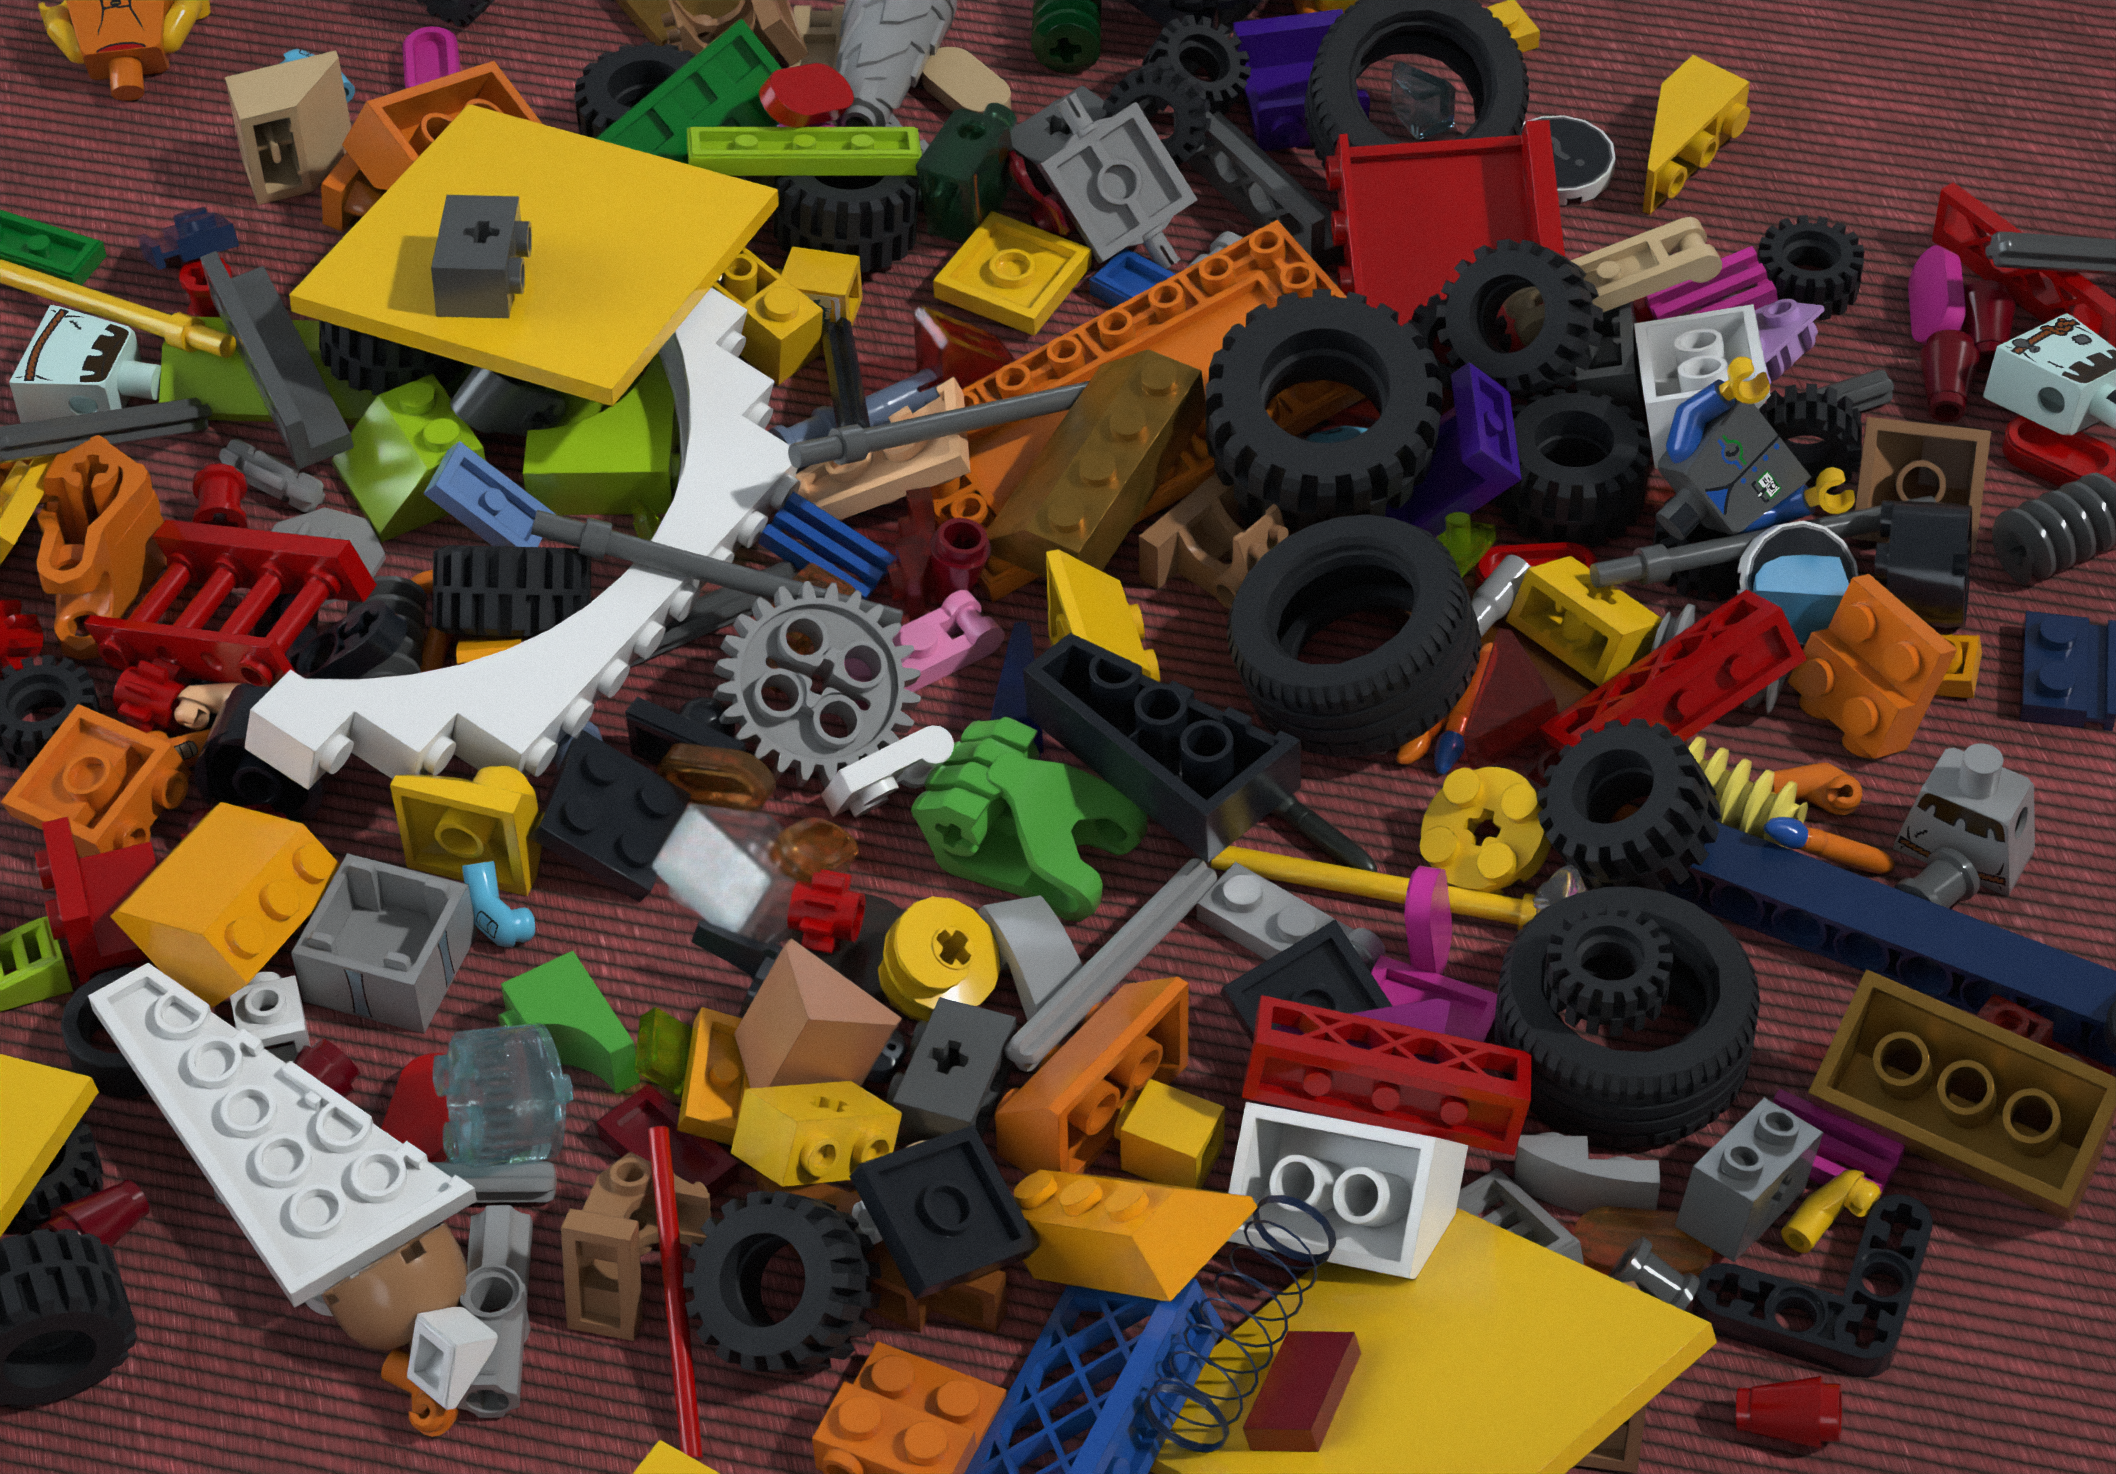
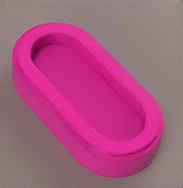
M435 26L423 27L415 30L405 38L402 46L405 88L461 71L457 38L451 31Z
M1938 245L1928 248L1919 257L1912 269L1908 282L1912 336L1915 341L1926 345L1928 337L1935 332L1941 330L1960 331L1965 318L1966 309L1960 257Z
M1418 866L1413 871L1409 880L1404 911L1410 963L1415 969L1442 975L1448 961L1452 938V917L1446 872L1440 868Z

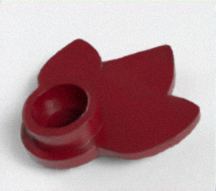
M1015 150L1008 153L1010 162L1008 166L1009 175L1033 201L1035 209L1028 213L1033 226L1069 240L1068 236L1076 232L1077 229L1054 192H1051L1045 196L1028 176L1023 158L1018 157Z

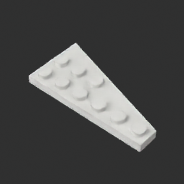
M147 963L88 995L92 1010L294 1308L477 1201L475 1187L456 1174L452 1178L428 1162L427 1154L408 1141L402 1144L373 1124L372 1116L292 1061L286 1064L264 1049L263 1042L244 1028L240 1031L212 1013L208 1003L151 964Z

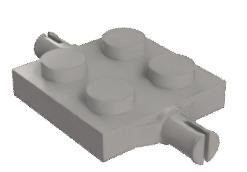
M1076 92L1057 103L1055 107L1058 108L1074 135L1068 139L1060 151L1038 164L1037 167L1087 246L1092 248V254L1097 262L1102 263L1125 247L1142 243L1154 262L1165 269L1181 260L1162 230L1167 227L1174 215L1198 199L1137 102L1130 104L1112 117L1099 119L1094 122L1077 97Z

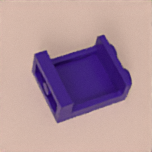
M1342 9L1233 22V37L1236 35L1242 42L1237 52L1247 51L1249 61L1245 66L1251 67L1250 76L1246 81L1248 83L1241 96L1255 143L1263 151L1311 146L1310 136L1306 131V110L1304 109L1309 76L1321 41L1327 34L1331 24L1335 23L1336 18L1344 14ZM1357 86L1358 101L1369 119L1370 98L1366 89H1358Z
M1470 362L1451 374L1455 407L1440 416L1436 454L1432 455L1431 468L1423 484L1413 485L1412 497L1401 508L1393 509L1389 504L1386 505L1385 517L1395 518L1420 527L1432 534L1434 538L1522 480L1510 392Z

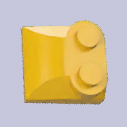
M509 766L484 767L476 773L473 781L435 775L412 774L394 776L390 788L407 868L464 881L463 865L494 861L498 890L528 896L537 878L542 845L528 838L538 817L539 810L535 791L520 771Z

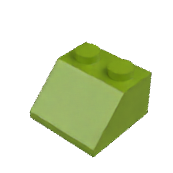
M434 374L379 394L350 433L354 448L334 455L332 458L333 468L365 518L369 520L381 542L451 515L423 493L447 450L460 441L485 460L483 446L469 425L455 414L450 405V397Z

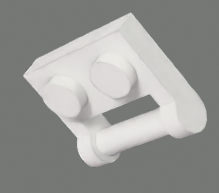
M931 725L840 769L821 794L831 815L834 817L850 809L855 818L862 816L889 800L887 795L896 791L900 783L909 788L923 787L928 774L935 767L941 766L951 756L954 748L953 738L943 727Z

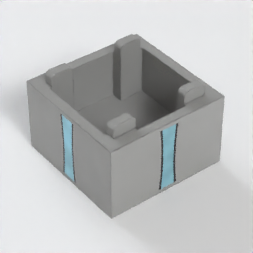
M347 853L291 952L303 1002L425 1034L478 934L474 922L468 884Z

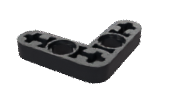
M279 594L255 625L254 636L265 638L297 595ZM375 600L365 604L317 635L318 609L285 653V656L296 673L304 679H357L386 661L397 651L406 637L407 622L384 602Z
M1888 1195L1875 1202L1870 1210L1843 1296L1740 1265L1720 1263L1711 1265L1699 1275L1700 1284L1694 1295L1692 1311L1695 1316L1711 1322L1714 1334L1851 1376L1862 1378L1879 1376L1888 1370L1894 1360L1932 1232V1216L1929 1209L1921 1201L1909 1195ZM1894 1223H1902L1908 1226L1907 1231L1904 1233L1899 1253L1886 1249L1890 1230L1893 1228ZM1870 1274H1886L1899 1283L1901 1291L1893 1296H1877L1864 1286L1862 1280ZM1722 1291L1735 1295V1299L1732 1300L1729 1307L1716 1304V1300L1720 1298ZM1758 1300L1765 1302L1762 1319L1753 1317ZM1788 1308L1800 1309L1812 1318L1814 1326L1807 1331H1789L1777 1322L1775 1315L1781 1310ZM1864 1316L1871 1320H1877L1873 1341L1869 1345V1349L1855 1346V1341L1858 1339L1863 1325Z

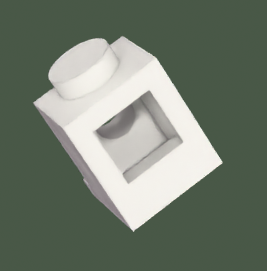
M259 972L246 986L230 996L235 1027L238 1031L244 1028L260 1039L264 1047L290 1041L295 1042L292 1045L267 1050L286 1064L289 1061L293 1062L304 1045L311 1047L295 975L282 978L274 972Z

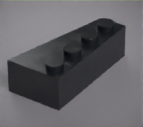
M1072 633L1067 634L1023 668L1027 717L1207 863L1301 788L1300 739L1283 731H1279L1276 736L1252 726V717L1231 707L1222 712L1194 698V690L1173 680L1170 684H1162L1142 674V666Z

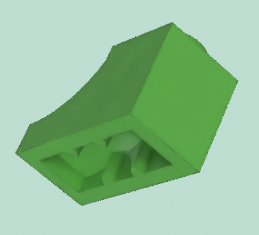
M574 951L501 983L506 1010L498 1014L502 1032L514 1051L524 1048L530 1059L532 1058L535 1045L540 1042L543 1063L539 1065L537 1070L553 1064L576 1066L600 1077L616 1094L640 1083L634 1042Z

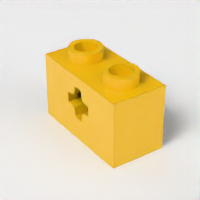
M1572 556L1528 568L1506 619L1509 624L1599 687L1651 653L1657 630L1663 620L1614 585L1595 588L1590 579V569Z
M852 1081L745 1089L731 1154L781 1187L851 1180L849 1176L860 1163L893 1152L902 1112Z

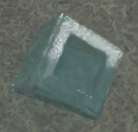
M1403 62L1393 64L1391 108L1413 137L1420 140L1451 129L1454 125L1455 87L1442 78Z

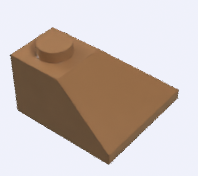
M1867 417L1855 511L1881 506L1882 500L1905 501L1925 496H1933L1936 502L1959 503V505L1972 506L1971 553H1975L1991 431ZM1880 531L1852 536L1851 539L1889 543L1890 537H1880Z

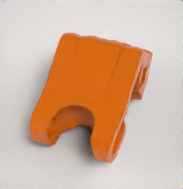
M96 435L69 451L56 455L44 477V492L46 496L50 497L37 516L43 536L36 561L43 591L47 594H56L54 631L61 652L65 656L80 660L101 657L97 650L98 645L91 634L85 637L75 636L80 616L96 615L124 619L127 610L167 565V558L152 537L163 524L164 519L161 516L159 499L152 488L151 477L143 464L132 460L111 445L107 439Z

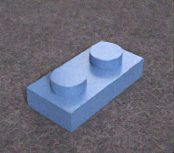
M460 441L447 450L423 493L492 546L538 547L543 537L531 534L537 510L555 514Z

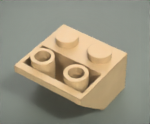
M336 50L225 77L242 162L257 204L261 205L313 192L347 152L342 143L351 129L339 57Z

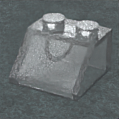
M689 803L651 866L670 885L667 892L679 904L697 911L712 924L763 943L773 942L775 944H779L797 932L790 930L787 925L789 902L798 881L812 883L814 872L820 873L821 869L829 870L769 814Z

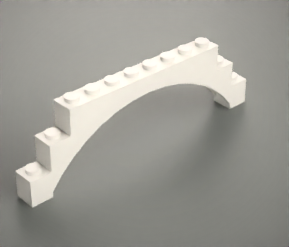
M711 287L658 351L675 401L680 433V471L674 499L650 541L732 563L734 553L741 545L750 548L758 540L767 524L768 516L775 509L783 508L793 491L798 493L801 481L795 478L798 468L793 467L789 460L788 449L790 445L765 430L773 414V408L768 406L775 381L738 358L746 343V337L741 335L748 310ZM633 562L630 568L589 605L550 630L507 650L461 665L412 675L369 679H304L290 669L250 709L245 749L307 790L326 771L330 774L336 773L345 764L351 752L392 779L395 775H427L429 772L433 775H438L449 763L453 754L478 770L489 766H509L520 771L525 777L530 773L538 777L551 763L558 748L557 744L566 734L575 737L585 727L593 713L594 704L604 694L611 698L618 692L629 674L630 665L638 656L647 659L653 654L663 639L665 627L674 618L681 622L689 615L699 598L701 588L707 582Z

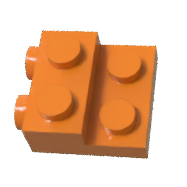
M1865 574L1851 579L1829 627L1811 632L1803 649L1807 660L1793 669L1788 683L1801 694L1798 702L1804 712L1818 719H1829L1844 732L1842 743L1847 750L1863 758L1876 759L1907 750L1958 649L1870 574Z
M77 704L2 799L1 803L12 817L43 830L42 822L68 816L78 854L80 857H87L149 842L150 827L165 808L174 809L178 807L185 799L189 786L188 777L192 772L171 743Z
M877 1341L854 1383L843 1382L812 1438L815 1467L824 1474H964L1007 1396L1006 1389Z

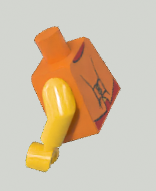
M64 0L61 4L53 7H47L44 2L38 3L47 35L71 62L85 64L91 79H110L111 95L113 98L121 101H132L141 98L145 92L143 75L165 72L169 68L170 54L180 50L196 20L205 18L211 12L210 0Z

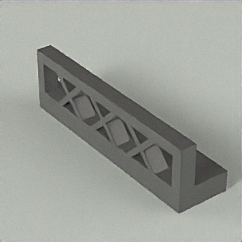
M1207 111L1206 118H1211L1210 129L1204 134L1207 138L1202 146L1186 162L1259 229L1278 220L1321 269L1345 258L1344 247L1333 245L1331 212L1220 111L1213 115ZM1174 112V130H1175V128H1176V115H1175V112Z
M217 251L200 257L212 302L228 333L235 337L236 349L297 469H302L354 448L351 434L264 266L230 278Z

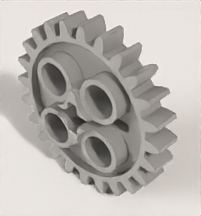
M805 581L799 590L797 600H794L785 586H781L774 595L775 608L762 597L756 599L751 607L756 620L740 614L733 626L741 637L726 635L720 646L726 654L732 657L718 660L713 670V673L730 680L717 686L713 693L714 699L732 702V706L726 709L719 718L720 723L740 724L741 729L735 739L745 744L752 741L757 747L751 757L750 764L755 766L769 756L775 760L772 778L776 780L789 766L796 769V780L799 787H804L812 773L818 772L824 788H826L837 774V769H842L879 751V749L881 750L899 741L894 732L907 733L915 722L901 711L914 709L921 699V696L904 689V687L914 684L921 676L920 670L902 667V663L910 657L915 649L913 645L895 647L892 640L901 629V624L894 623L882 628L877 622L884 606L878 604L867 613L859 609L861 592L858 590L845 603L838 601L836 583L831 582L822 598H816L810 581ZM789 632L804 633L813 642L815 653L811 655L797 654L787 644L786 634ZM856 658L865 662L871 670L872 680L860 682L851 678L845 670L844 660ZM766 659L775 660L780 668L772 669L768 667L765 662ZM814 674L824 679L822 683L824 691L821 695L815 694L810 690L812 686L811 678ZM766 687L779 688L788 696L790 709L787 711L772 710L763 701L761 690ZM854 701H865L868 704V710H861ZM831 713L842 718L847 725L848 736L835 738L825 733L820 724V715Z

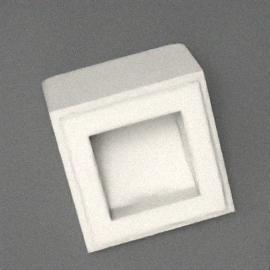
M450 1307L418 1313L415 1320L407 1378L446 1410L454 1409L458 1406L491 1355L497 1343L498 1335L463 1307Z

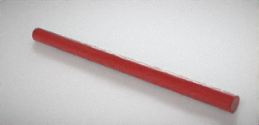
M656 1126L648 1129L680 1451L700 1461L703 1459L689 1319L685 1305L687 1303L686 1290L683 1288L684 1271L669 1128L666 1126Z

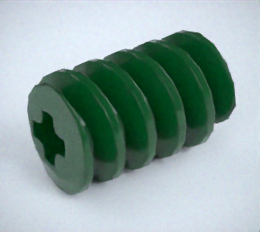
M1034 0L1031 49L1036 59L1046 68L1058 73H1079L1095 65L1100 57L1102 0Z

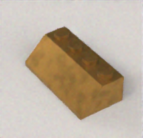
M1149 349L1100 365L986 531L987 538L991 544L990 555L1046 579V552L1057 549L1103 571L1205 418L1206 402L1202 370Z
M1867 969L1808 1091L1813 1105L1905 1145V1150L2069 1223L2072 1222L2100 1161L2116 1116V1077Z

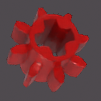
M18 599L0 600V677H3L1 669L10 664L16 671L23 669L21 659L28 657L36 658L43 646V630L37 620V615L21 614V600Z
M155 657L152 663L141 660L138 667L130 666L123 671L114 688L113 705L118 710V714L127 717L126 725L145 733L162 731L166 734L168 729L175 731L182 726L174 717L175 710L180 704L177 697L182 690L188 687V683L179 680L182 672L181 666Z
M821 869L820 873H813L812 883L798 881L794 886L788 907L787 925L790 930L804 932L801 943L804 948L832 954L833 950H840L841 940L849 942L857 940L864 920L866 898L864 893L849 891L852 875Z

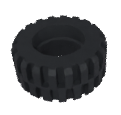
M1313 289L1312 297L1298 298L1297 292L1277 297V306L1271 309L1266 304H1260L1246 313V327L1240 323L1235 324L1223 337L1222 349L1214 352L1209 366V382L1206 384L1205 439L1208 455L1215 458L1214 471L1223 485L1230 487L1234 484V498L1246 509L1252 510L1257 504L1262 508L1263 517L1266 514V510L1275 504L1279 507L1283 520L1297 523L1296 531L1337 517L1356 515L1385 517L1386 505L1389 504L1393 509L1401 508L1412 497L1413 485L1423 484L1431 468L1432 455L1436 454L1443 396L1442 382L1437 379L1438 364L1433 352L1427 348L1422 349L1423 336L1412 324L1407 322L1402 327L1398 324L1399 313L1383 303H1380L1377 309L1366 305L1367 296L1348 292L1347 298L1331 296V289ZM1328 380L1348 385L1365 395L1376 407L1380 418L1368 430L1354 438L1335 443H1316L1302 440L1284 431L1271 419L1265 408L1276 395L1288 387L1306 381Z

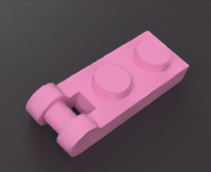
M959 590L952 593L944 600L940 608L903 625L892 640L895 647L913 645L915 650L902 663V667L917 669L921 673V676L914 684L904 687V689L915 692L992 654L1001 646L1005 636L1003 629L990 616L983 617L980 614L981 605L969 591ZM960 631L964 632L963 635L953 640L950 637L951 635L958 633ZM856 658L844 660L845 670L851 678L860 682L872 680L871 670L865 662ZM854 701L861 710H868L869 707L865 701Z

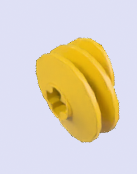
M932 896L913 903L892 924L885 936L884 959L878 967L880 987L892 1006L910 1019L929 1021L939 997L976 1007L985 1001L995 989L1001 970L999 946L989 925L973 908L953 898Z

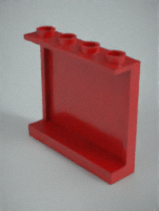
M1549 120L1526 121L1522 135L1349 147L1348 134H1339L1335 154L1326 156L1328 191H1338L1340 209L1331 213L1332 240L1334 246L1344 247L1345 266L1337 267V286L1346 296L1348 292L1367 296L1366 305L1377 309L1379 304L1383 303L1399 313L1398 324L1401 327L1412 319L1414 310L1420 304L1424 307L1427 306L1429 297L1439 293L1441 300L1446 299L1447 294L1441 292L1445 281L1448 280L1456 283L1460 274L1454 268L1462 259L1473 264L1477 260L1473 251L1483 245L1496 250L1498 240L1511 239L1521 244L1523 239L1535 242L1545 248L1547 247L1565 257ZM1502 305L1497 318L1504 315L1508 323L1505 334L1511 333L1512 340L1509 353L1520 351L1527 346L1522 344L1514 329L1516 319L1510 318ZM1437 336L1433 341V351L1436 358L1447 367L1457 368L1452 366L1445 356L1451 351V348L1440 344L1439 337Z

